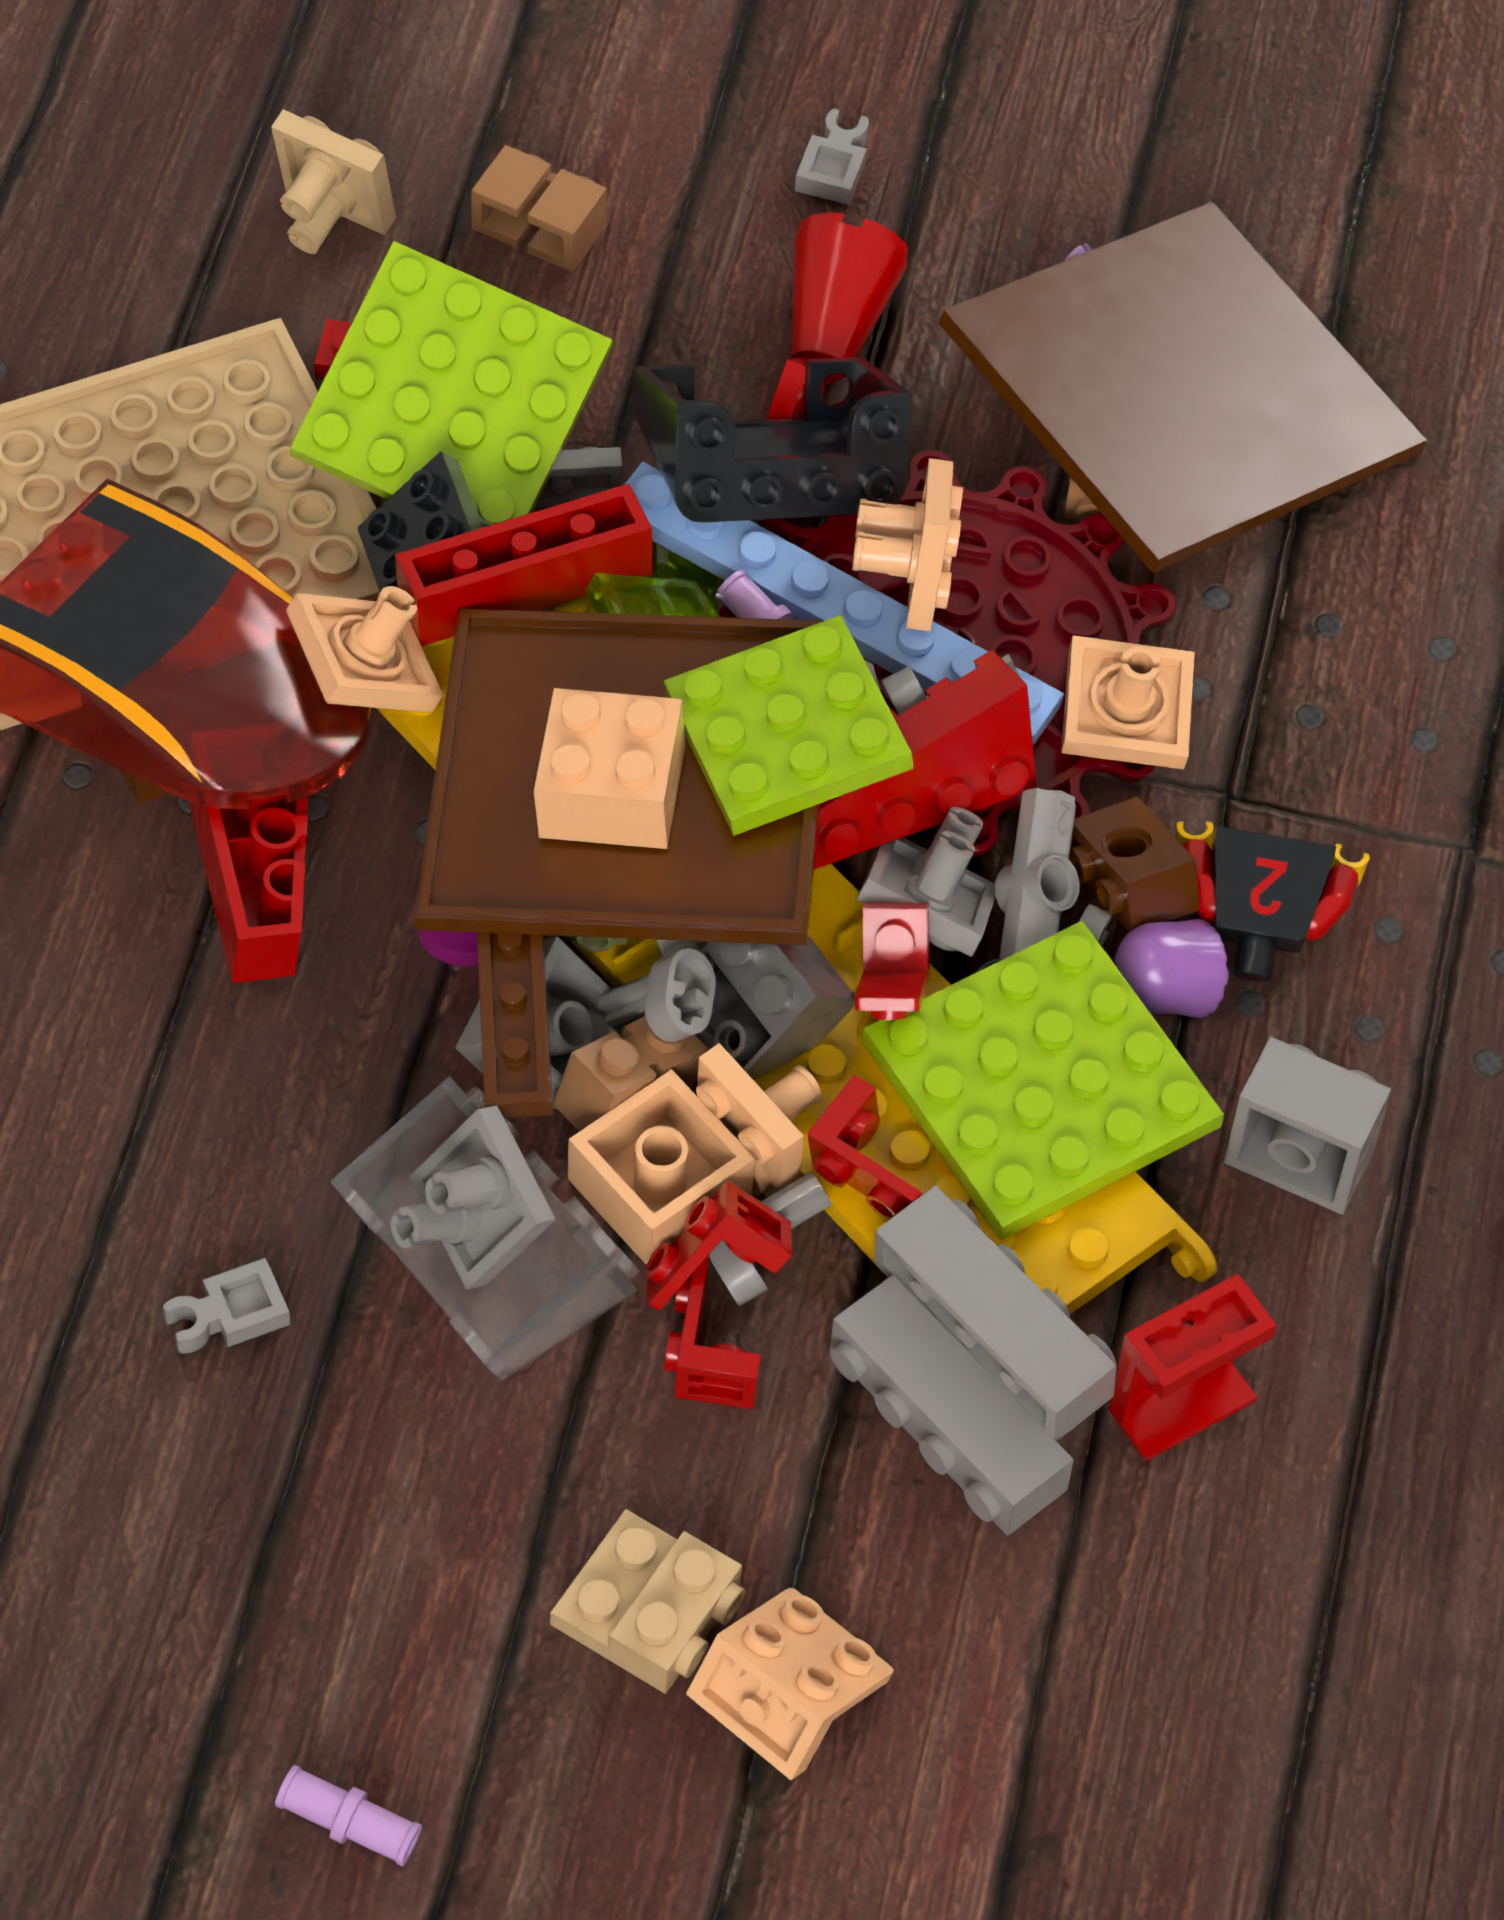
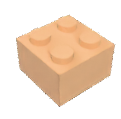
M554 688L534 787L539 838L667 849L685 752L682 699Z
M672 1069L569 1138L568 1180L646 1265L652 1254L662 1243L672 1244L685 1229V1221L694 1205L704 1196L712 1198L727 1180L752 1196L755 1158Z

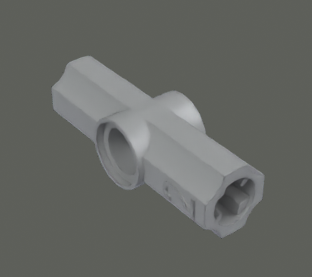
M1040 788L1022 791L1013 863L1004 866L998 873L995 881L996 899L998 905L1005 913L999 959H1005L1058 933L1062 911L1071 908L1077 901L1079 878L1076 869L1069 861L1076 804L1075 797L1063 791Z

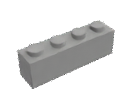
M935 1185L875 1231V1264L888 1277L894 1274L1056 1441L1061 1439L1114 1397L1117 1365L1110 1348L1098 1336L1094 1334L1087 1336L1070 1319L1069 1311L1059 1296L1050 1289L1041 1290L1025 1274L1024 1266L1018 1256L1005 1244L997 1246L980 1229L977 1217L964 1202L959 1199H955L952 1202Z
M894 1274L833 1319L830 1355L837 1369L848 1380L852 1382L858 1380L874 1396L879 1412L890 1425L895 1428L902 1426L919 1443V1449L923 1458L935 1472L941 1475L947 1473L964 1490V1496L968 1505L980 1519L985 1522L992 1520L1009 1536L1068 1490L1074 1459Z

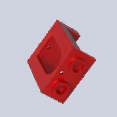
M1239 1274L1226 1279L1125 1334L1115 1378L1114 1397L1110 1400L1108 1411L1145 1462L1256 1402V1394L1236 1369L1233 1361L1273 1339L1277 1325Z

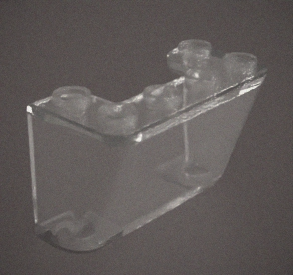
M449 1076L330 1182L364 1223L395 1252L451 1319L449 1323L486 1367L500 1380L504 1381L637 1292L639 1289L631 1279L640 1270L601 1229L599 1223L575 1196H572L566 1203L561 1201L551 1189L560 1179L534 1150L524 1159L556 1220L486 1286L466 1290L441 1240L410 1248H403L397 1244L391 1232L390 1221L393 1214L399 1212L398 1209L403 1206L422 1203L409 1176L477 1109L485 1108L484 1093L476 1085L465 1093ZM504 1119L514 1139H516L520 1133L508 1119Z

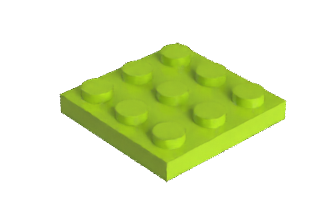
M841 615L663 681L667 698L682 699L685 736L733 836L914 769L912 752Z

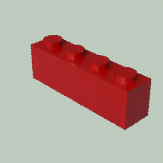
M625 484L395 554L397 588L406 591L414 599L412 605H417V612L410 619V623L422 647L455 636L459 608L539 611L652 576V527L630 484Z

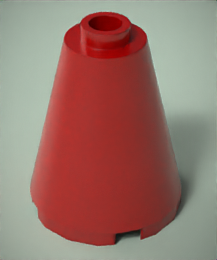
M835 212L813 214L800 221L797 233L794 236L791 359L801 357L806 359H825L859 356L907 270L908 260L906 258L909 250L907 244L894 231L866 218H863L861 227L843 224L844 214ZM842 373L831 374L823 382L825 385L831 384L834 380L845 378L846 375Z

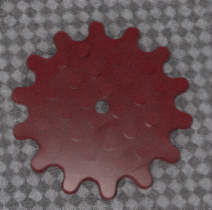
M930 449L914 455L909 467L910 480L898 504L915 507L916 502H922L929 458L945 461L952 460L946 454ZM953 465L952 486L963 487L959 520H961L956 557H952L949 571L952 572L947 608H935L933 622L988 652L993 649L1000 658L1009 654L1015 667L1064 693L1059 710L1033 745L1036 786L1044 790H1060L1074 796L1076 804L1074 819L1089 814V807L1079 788V781L1082 776L1088 773L1102 772L1128 783H1136L1148 777L1153 772L1155 766L1061 753L1068 652L1072 636L1140 644L1139 639L1143 632L1163 625L1173 616L1176 607L1175 597L1170 590L1156 583L1127 585L1118 581L1111 574L1108 568V560L1123 545L1124 539L1102 513L1093 514L1080 523L1073 525H1062L1051 520L1043 509L1042 501L1047 484L1045 477L1040 471L1029 466H1015L1005 473L1000 484L995 489L988 492H974L966 489L959 483ZM858 514L829 516L823 525L812 529L796 527L783 519H765L757 524L908 607L910 583H907V578L884 573L852 570ZM719 602L718 617L737 618L723 603ZM872 663L881 694L890 711L893 710L899 715L882 682V679L892 675V673ZM1022 794L972 812L983 822V827L973 844L975 851L972 857L981 856L993 848L998 836L997 821L999 816L1010 810H1020Z

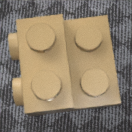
M625 1509L550 1612V1625L666 1694L679 1675L689 1678L698 1668L708 1648V1642L704 1639L718 1621L726 1625L740 1607L746 1592L740 1586L742 1565L685 1531L676 1539Z

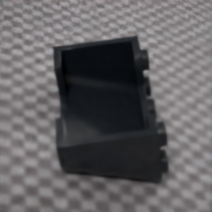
M863 357L806 359L803 418L734 421L729 411L717 402L694 400L695 367L692 364L633 368L632 403L634 414L676 506L681 514L691 521L706 523L858 514L860 498L867 499V501L896 505L904 495L907 484L912 393ZM835 373L845 374L849 380V390L846 397L837 404L823 403L820 398V387L824 379ZM663 381L674 382L678 387V393Z

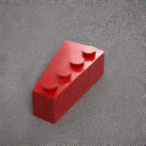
M993 649L973 661L976 669L953 683L946 677L927 688L925 691L928 698L900 715L891 710L912 752L914 769L820 803L814 870L943 823L952 807H960L974 812L1021 795L1022 791L1037 788L1028 687Z
M313 720L189 733L186 755L201 782L186 768L184 769L183 779L232 983L295 976L302 934L305 848L308 824L307 807Z

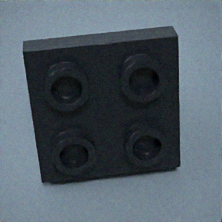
M440 451L386 502L374 510L357 529L379 592H381L383 588L388 586L397 587L395 554L493 524L478 515L458 460Z

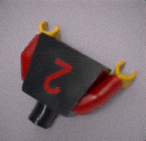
M1179 821L1176 825L1175 838L1196 860L1199 911H1196L1197 916L1212 924L1219 933L1221 941L1238 943L1233 975L1249 981L1269 982L1271 980L1276 950L1300 953L1305 940L1313 941L1323 938L1350 908L1356 888L1362 881L1369 862V854L1363 852L1359 862L1346 861L1340 855L1342 844L1332 846L1222 826L1216 827L1213 837L1214 826L1210 821H1205L1203 834L1190 835L1183 829L1184 821Z

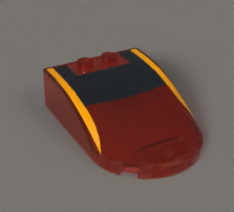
M106 479L0 582V713L187 801L216 808L250 809L249 800L269 799L284 795L286 796L287 803L303 799L329 786L354 764L365 747L371 727V707L326 703L286 612V609L293 600L292 596L241 553L199 523L156 500L110 479Z

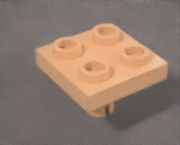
M393 586L385 587L379 593L377 601L302 593L295 595L286 612L326 703L433 713L444 695L410 623V619L417 612V605H412L414 599L406 591Z
M1073 635L1068 652L1061 753L1184 770L1189 756L1195 652Z
M718 1043L699 1057L697 1097L753 1155L755 1167L752 1192L756 1195L764 1193L768 1198L800 1178L804 1135L791 1120L811 1105L820 1102L823 1096L822 1091L811 1073L800 1065L794 1067L791 1070L792 1072L763 1091L724 1047Z

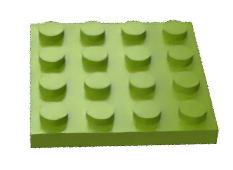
M393 241L290 447V456L388 500L417 471L421 470L440 451H443L458 460L480 517L492 524H497L530 514L612 349L613 340Z
M1083 921L924 998L920 1010L909 1011V1016L904 1019L879 1020L863 1028V1044L1000 1240L1221 1128L1224 1113Z

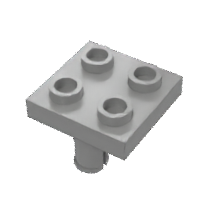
M952 807L928 850L905 838L878 846L857 900L863 903H929V941L943 950H958L972 957L983 937L996 897L995 883L965 869L975 851L973 844L983 827L982 820L966 809Z
M496 1105L477 1109L409 1176L422 1203L399 1208V1212L393 1214L390 1224L393 1238L403 1248L441 1240L466 1290L486 1286L556 1219Z

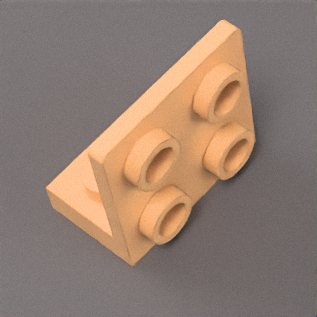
M788 1588L717 1634L686 1695L788 1779L793 1780L807 1769L832 1721L885 1685L894 1670L888 1663L876 1655L869 1644L855 1638L824 1613L818 1603L802 1595L796 1589Z

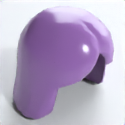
M1191 919L1180 922L1142 924L1134 928L1123 938L1114 958L1115 966L1150 1014H1179L1194 1018H1204L1216 1011L1224 997V988L1228 983L1229 971L1226 966L1227 955L1219 933L1206 920Z

